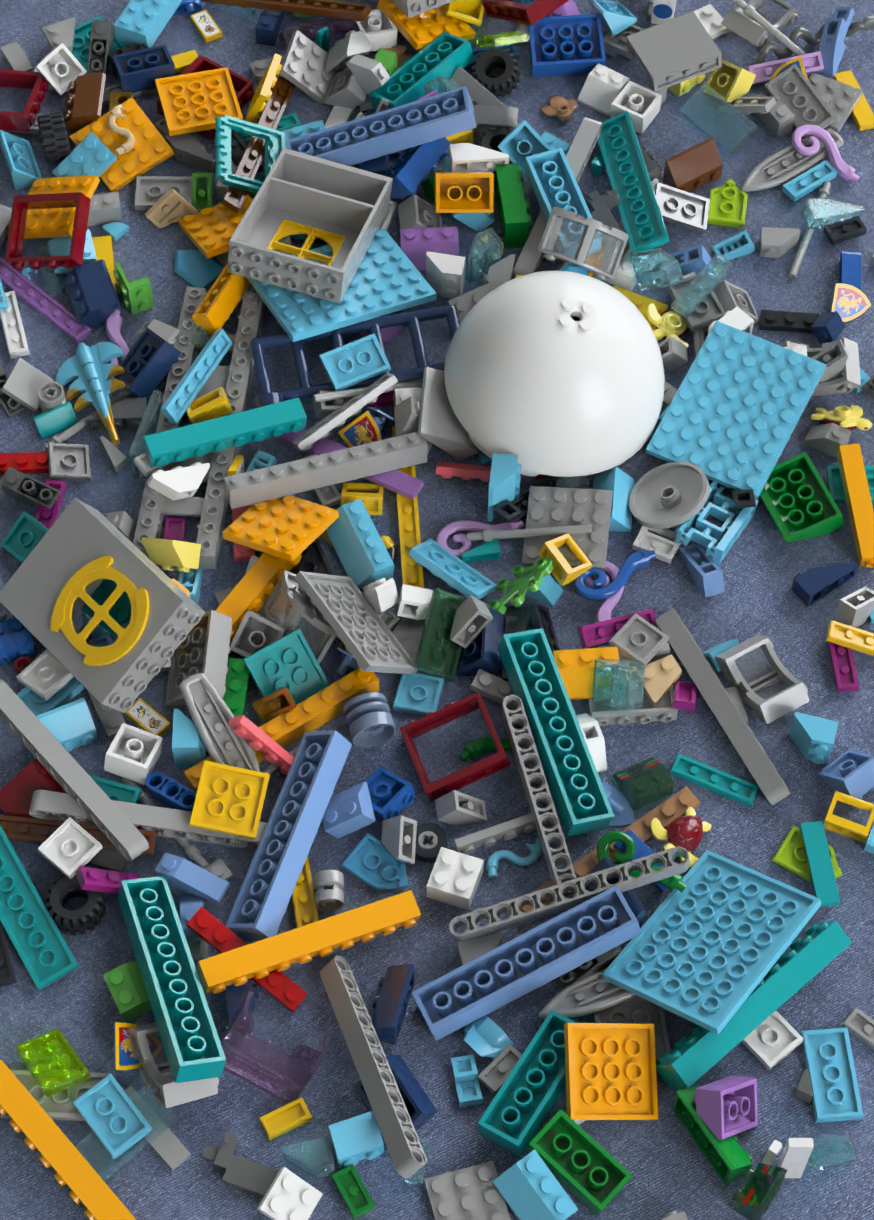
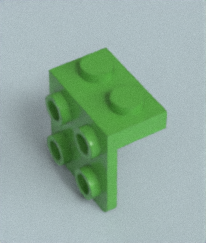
M119 262L115 263L116 270L113 271V274L118 282L115 283L118 294L123 295L122 300L125 308H129L132 315L153 308L154 302L149 278L144 277L129 283Z

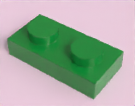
M353 1164L331 1175L353 1219L375 1209V1204Z

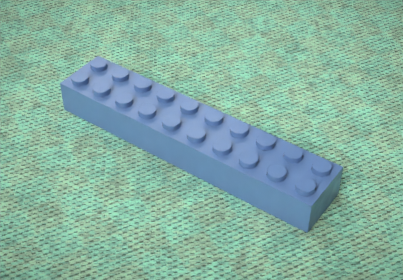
M463 86L287 140L286 146L289 150L352 166L476 128L473 104L467 87Z
M336 730L304 733L225 925L242 940L260 941L275 936L278 932L279 925L286 912L287 905L294 892L352 746Z
M616 885L413 991L412 994L437 1041L636 937L642 932L635 915Z

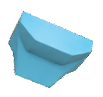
M486 1015L464 1028V1041L481 1057H491L495 1060L510 1044L513 1046L507 1034Z

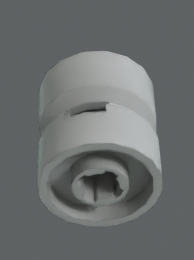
M50 381L45 382L39 387L38 397L42 413L66 403L61 384Z
M337 870L317 872L314 876L315 889L317 890L315 892L316 908L324 911L341 909L344 906V892L342 890L344 888L343 873Z

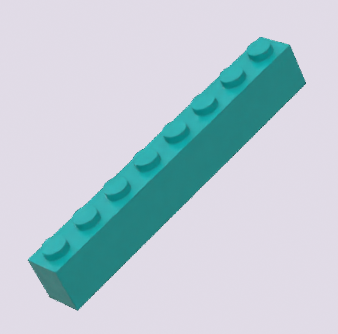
M299 398L144 436L143 449L151 468L161 467L167 463L180 462L195 456H204L214 451L220 452L226 448L239 447L254 441L259 442L273 436L279 437L289 432H298L305 429L307 416Z

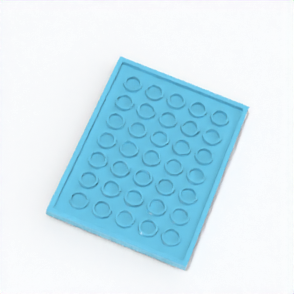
M385 229L377 231L340 304L247 278L292 342L436 300L437 293ZM329 245L309 250L326 256H333ZM310 260V261H313V262H317V263H320V264L327 265V264H325V263H321V262H318V261Z
M716 320L650 440L646 453L669 463L677 461L693 463L704 471L707 479L733 488L736 491L753 489L754 497L758 499L826 369V364Z
M706 850L681 880L687 885L685 890L681 893L674 888L641 927L642 933L631 939L604 971L603 977L604 980L718 1035L819 909L821 900Z

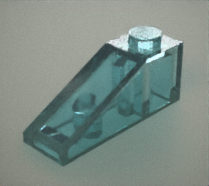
M822 197L806 200L800 213L808 230H812L855 216L861 217L865 209L862 206Z

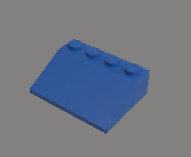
M600 13L544 17L534 25H528L532 77L589 74L598 63L605 66L606 57Z
M446 137L402 151L384 174V176L393 178L390 198L403 199L408 195L412 196L418 191L419 188L417 186L427 180L429 171L432 172L439 165L437 161L443 159L448 154L447 149L451 143Z

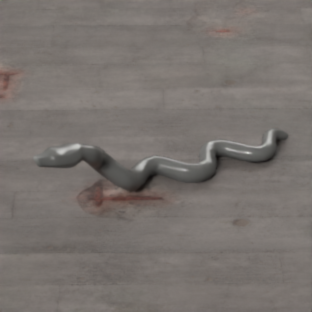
M874 16L865 17L862 21H855L850 24L846 36L854 35L859 30L867 31L874 28ZM825 23L815 36H812L805 27H798L791 32L789 39L796 45L799 37H803L807 44L812 46L818 45L821 41ZM768 41L761 48L757 60L751 62L750 65L763 63L770 50L781 59L788 58L793 52L787 47L782 49L774 41Z

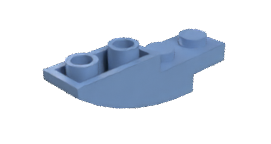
M836 7L833 17L827 18L819 46L824 70L817 72V74L825 77H835L846 48L843 41L855 12L852 7Z

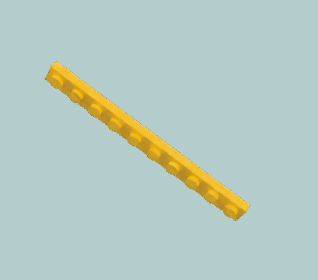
M392 426L393 437H396L395 426ZM415 465L397 469L416 478ZM396 493L402 583L424 588L423 566L417 564L408 555L411 548L421 544L418 498L416 496L412 500Z

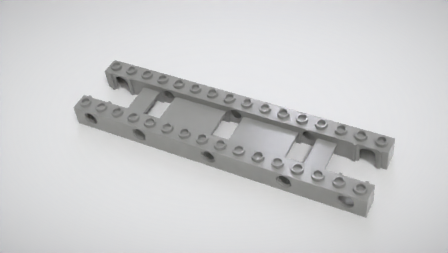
M186 287L178 325L180 332L176 336L174 347L181 354L176 363L169 369L162 406L193 364L194 358H197L198 350H202L212 337L211 334L202 336L191 318L206 296V288ZM244 292V296L241 298L242 308L240 316H238L237 334H227L233 343L227 351L228 353H233L231 365H217L195 397L197 399L222 386L233 410L228 415L243 412L247 409L255 366L250 342L253 338L260 337L265 312V303L258 293ZM187 410L177 424H171L162 411H160L156 433L181 427V422H184ZM234 446L220 452L214 451L204 456H195L184 461L171 462L159 469L169 471L177 466L184 468L197 462H201V464L209 463L210 468L201 482L208 483L205 498L189 497L173 501L147 485V481L152 474L148 475L133 544L150 559L141 540L142 537L160 539L163 536L162 526L165 514L201 517L200 525H197L198 536L196 544H201L199 565H202L203 569L216 570L223 537L222 532L224 531L229 505L225 494L224 477H228V469L235 456L238 455L239 447Z

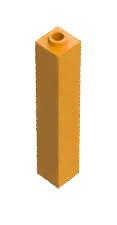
M860 443L839 446L836 455L859 566L871 568L874 567V511Z

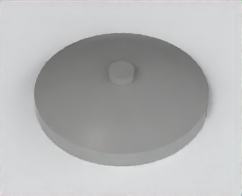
M677 461L660 465L647 472L635 484L629 497L630 510L636 521L648 528L666 529L680 525L696 515L706 503L710 491L709 481L704 471L699 466L690 462Z

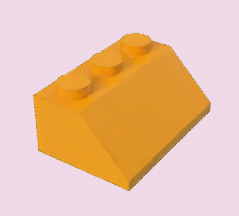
M434 172L436 213H493L494 174L492 172Z
M618 647L553 651V657L570 700L621 697Z

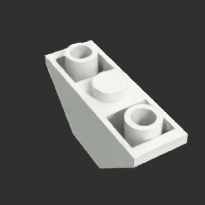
M197 462L189 467L177 466L169 471L157 470L152 473L147 481V485L173 501L189 498L199 488L210 468V464Z
M384 577L363 587L364 592L362 594L377 613H381L399 603L393 578L386 580Z
M587 713L576 715L597 772L607 771L605 741L598 721Z

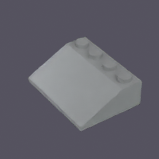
M425 367L418 435L462 461L478 453V448L471 441L469 433L462 426L451 407L445 387L444 371Z
M213 610L205 612L200 622L188 633L187 638L176 648L170 658L171 667L168 674L165 706L186 705L179 685L186 678L198 673H204L220 696L224 697L226 691L225 680L228 671V654L230 652V635L232 633V617Z

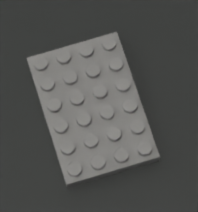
M298 572L295 578L299 582V587L307 593L311 603L322 613L324 621L330 624L335 636L342 640L346 646L345 649L349 654L353 655L361 670L365 672L415 674L419 670L418 666L350 577Z

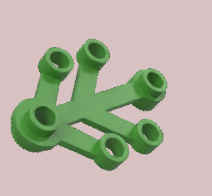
M549 557L540 558L533 566L523 568L522 565H517L514 567L512 574L516 580L508 582L506 579H501L496 584V588L501 593L509 589L511 590L499 601L496 599L492 600L488 606L502 614L506 612L505 604L509 600L515 607L520 606L525 600L524 597L527 590L531 593L536 592L541 586L542 578L552 572L554 568L552 560Z

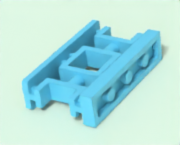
M713 481L704 506L691 519L678 525L674 534L677 535L675 543L678 545L683 541V545L687 546L692 540L707 547L705 556L709 557L712 555L714 562L720 565L754 516L756 507L735 509L733 500L723 496L724 487L717 488V482ZM708 515H711L725 523L720 528L705 519ZM717 539L721 540L719 544L716 546Z

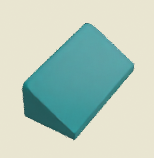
M70 401L33 418L36 431L42 439L59 433L78 422Z

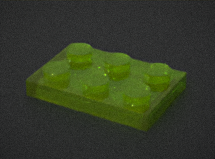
M522 30L482 35V39L477 40V46L496 47L530 41L529 33L522 34Z
M59 1028L16 1046L17 1054L46 1097L90 1079L88 1069Z

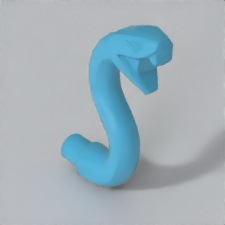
M535 839V844L526 843L531 852L527 857H520L508 850H499L491 854L486 863L488 878H497L498 861L500 859H508L519 866L533 864L543 850L540 839Z

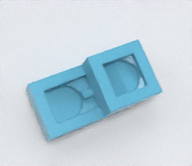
M474 1054L451 1058L459 1107L483 1104Z

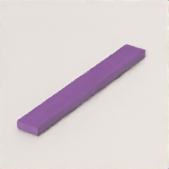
M0 257V279L6 288L10 291H15L16 296L78 344L92 333L90 327L79 324L75 315L18 270L13 269L11 265Z
M302 429L298 432L285 433L276 437V439L293 446L292 441L308 430ZM319 438L314 442V446L305 452L311 455L315 453L321 455L346 449L347 447L327 438ZM397 469L363 477L414 500L424 486L423 481Z

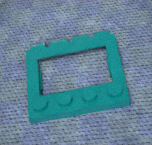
M228 115L216 117V179L221 180V184L257 194L263 184L262 182L245 176L241 177L231 174V130L265 139V179L281 151L285 148V133Z

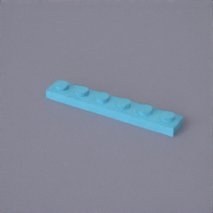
M222 328L214 332L160 409L171 424L179 422L233 344Z

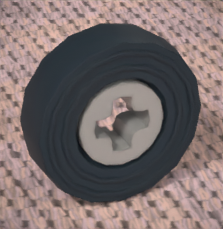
M422 823L417 826L415 858L423 862L436 861L441 847H448L447 835L443 828L437 824ZM424 839H432V845H424Z

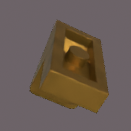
M279 687L273 693L252 703L261 722L297 707L287 687Z

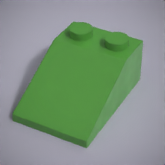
M137 960L125 963L103 974L120 1014L126 1023L152 1010Z

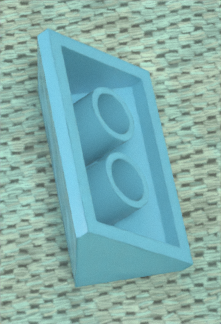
M588 0L595 14L600 13L601 23L613 36L637 22V18L622 3L610 0Z
M0 130L1 150L15 191L31 187L33 182L38 178H42L30 142Z
M616 466L595 475L593 489L612 490L613 492L609 531L631 532L632 512L629 507V497L634 487L635 479Z

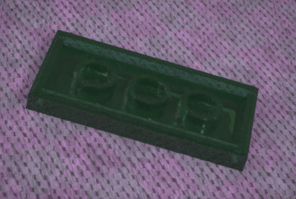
M439 588L433 589L413 668L439 678H444L448 682L454 681L462 646L451 641L450 634L456 610L466 599Z

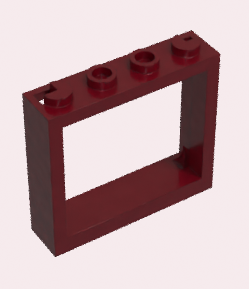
M481 0L488 17L532 26L569 0H536L530 5L513 2L514 0Z
M199 55L180 75L225 67ZM228 69L233 87L239 92L236 97L240 110H242L243 106L255 94L253 81ZM158 97L156 99L157 113L164 116ZM209 129L195 133L212 140L217 131Z
M0 69V87L33 89L23 113L0 111V130L30 132L32 125L36 122V115L40 112L41 102H44L45 92L48 91L49 82L40 72Z
M82 192L14 196L5 262L15 270H24V268L39 270L41 267L57 269L60 266L74 268V266H82L91 199ZM76 207L70 255L22 257L28 210Z
M479 692L470 696L466 695L464 699L455 703H448L444 708L429 712L424 717L416 721H409V724L399 728L424 790L431 802L453 790H459L511 766ZM480 709L498 753L431 783L413 739Z

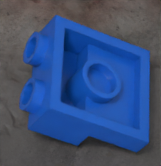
M17 618L0 622V664H7L20 657L29 658L32 655H36L30 631Z
M381 766L365 781L368 785L374 816L381 822L399 816L400 810L405 805L410 806L414 802L416 794L412 784Z

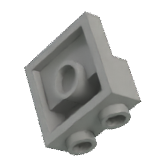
M633 24L615 36L611 32L604 35L605 53L615 58L622 55L633 61L636 55L633 50H627L626 36L644 29Z

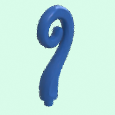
M646 549L631 554L622 564L615 579L604 588L601 587L606 583L605 572L600 568L592 567L574 579V588L585 599H607L615 595L624 586L635 570L650 565V560L656 558V553L654 550L647 552ZM589 576H595L597 579L594 581L593 586L596 589L588 588L584 580Z

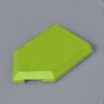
M730 179L721 187H716L710 191L707 222L712 225L741 228L745 223L748 195L736 186V183Z
M793 826L772 861L811 882L801 832L799 828ZM828 845L835 878L842 877L841 869L835 858L834 849Z

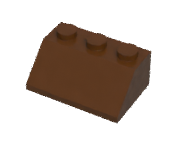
M97 73L77 76L74 82L71 81L67 88L69 94L65 102L67 109L63 116L67 130L76 133L99 119L101 116L106 74Z
M711 137L666 159L662 184L690 193L712 181L718 180L722 174L723 163L714 139Z

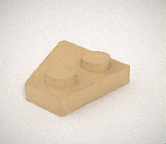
M171 188L145 215L158 228H163L170 223L178 222V220L186 215H197L198 211Z
M672 654L647 664L643 669L640 667L634 670L635 678L653 707L659 703L660 698L669 691L671 685L682 674V670Z

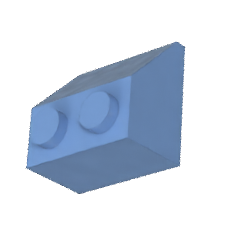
M849 749L820 771L818 776L834 792L839 791L862 799L865 793L874 789V756Z
M364 781L330 798L322 818L326 832L341 838L376 822L367 782Z

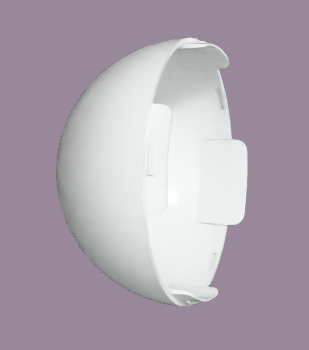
M541 271L527 274L507 281L490 291L475 304L457 328L447 352L444 368L445 387L449 402L458 420L469 433V437L474 445L491 459L493 453L518 455L517 463L521 464L520 474L526 476H537L538 474L560 477L585 476L621 465L637 453L650 438L659 419L664 398L665 376L662 355L655 335L641 312L627 297L612 286L590 276L568 271ZM576 316L580 321H574L571 317Z

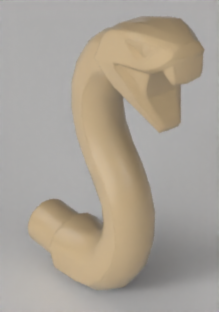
M122 105L115 106L108 117L110 129L127 138L126 143L115 149L118 156L128 153L135 145L133 134L128 129L119 127L115 123L116 119L126 118V115L121 113V110L124 111Z

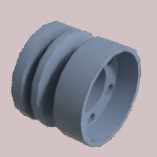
M378 692L361 694L352 698L344 705L343 714L346 718V724L349 726L352 742L356 747L371 748L387 742L396 734V726L390 714L387 699L383 694Z

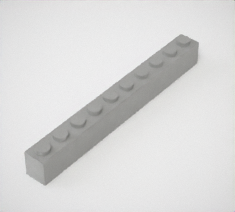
M418 432L224 477L225 494L231 509L425 463L427 462V442L424 437L418 435Z

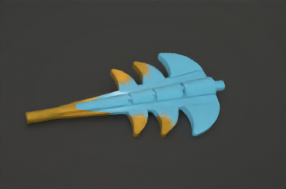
M81 342L78 344L76 355L70 359L68 358L59 368L56 382L64 387L69 382L75 380L67 391L66 399L71 401L76 396L82 394L75 403L74 410L76 412L93 404L109 433L112 444L117 446L120 444V440L115 429L109 394L124 388L126 384L121 380L109 379L124 373L125 370L117 364L106 363L123 356L124 353L116 344L111 342H99L91 347Z

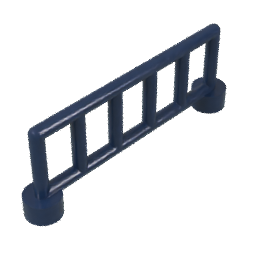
M446 305L381 316L296 342H292L287 333L253 338L250 345L260 395L252 400L253 409L299 398V400L313 398V394H317L319 391H335L331 382L317 385L311 384L303 346L305 341L330 337L332 349L344 346L342 335L369 331L370 335L375 334L387 358L381 329L408 324L417 367L392 372L387 371L343 390L368 387L386 373L394 374L398 380L397 383L423 379L425 367L444 371L445 363L429 365L420 322L447 318L451 339H453L460 325L457 308L454 305ZM291 344L300 387L272 392L264 348Z

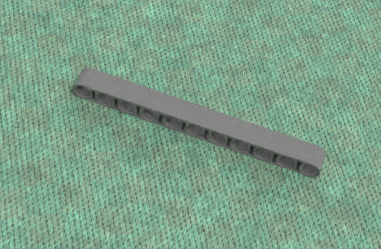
M584 117L566 155L577 184L603 127L602 122ZM542 210L514 267L513 279L516 275H527L537 272L544 258V254L537 251L547 225Z
M671 608L655 619L662 632L669 636L670 645L770 804L773 806L790 795L789 788L748 723L739 714L740 711L736 708V705L730 700V695L726 692L724 685L676 610Z
M0 679V718L128 861H132L148 850L149 844L140 831L13 690Z
M508 695L502 703V718L554 886L576 879V875L523 703L518 696ZM513 706L516 710H509L507 707ZM519 725L522 729L517 730L513 726ZM519 745H526L528 748L521 749ZM531 764L535 768L528 769L525 767V765ZM538 784L540 788L535 789L531 785ZM542 803L545 804L547 807L541 809L537 806V804ZM543 824H551L553 828L547 829ZM549 844H557L559 848L552 849L549 847ZM563 864L566 868L560 870L555 865ZM568 891L564 897L572 898L575 896V892Z
M35 790L33 792L29 814L32 817L65 822L70 817L76 823L95 825L69 794L47 790ZM112 800L138 830L155 831L157 836L257 850L267 823L259 822L256 840L191 827L192 812Z
M673 847L457 916L450 921L449 930L457 942L487 936L574 908L616 885L621 892H625L684 873L690 866L689 854L683 847ZM678 856L685 858L679 864L673 861ZM656 863L663 865L660 870L652 869V866ZM634 870L641 872L640 876L635 878L631 877L630 873ZM612 877L619 879L618 883L613 885L609 884L608 880ZM590 884L597 885L596 890L591 892L587 891L586 888ZM568 891L575 892V896L572 898L564 897ZM552 898V904L547 906L542 904L545 899ZM523 906H532L530 911L521 912ZM503 912L510 913L509 917L503 920L499 919V915ZM481 919L488 920L487 924L481 927L477 926L478 921ZM465 926L466 929L463 933L458 934L455 932L457 927Z
M335 956L319 973L395 1169L403 1178L409 1179L427 1163V1159L350 966L343 957Z

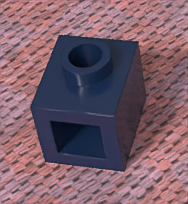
M838 311L822 312L811 326L819 343L836 341L845 328Z

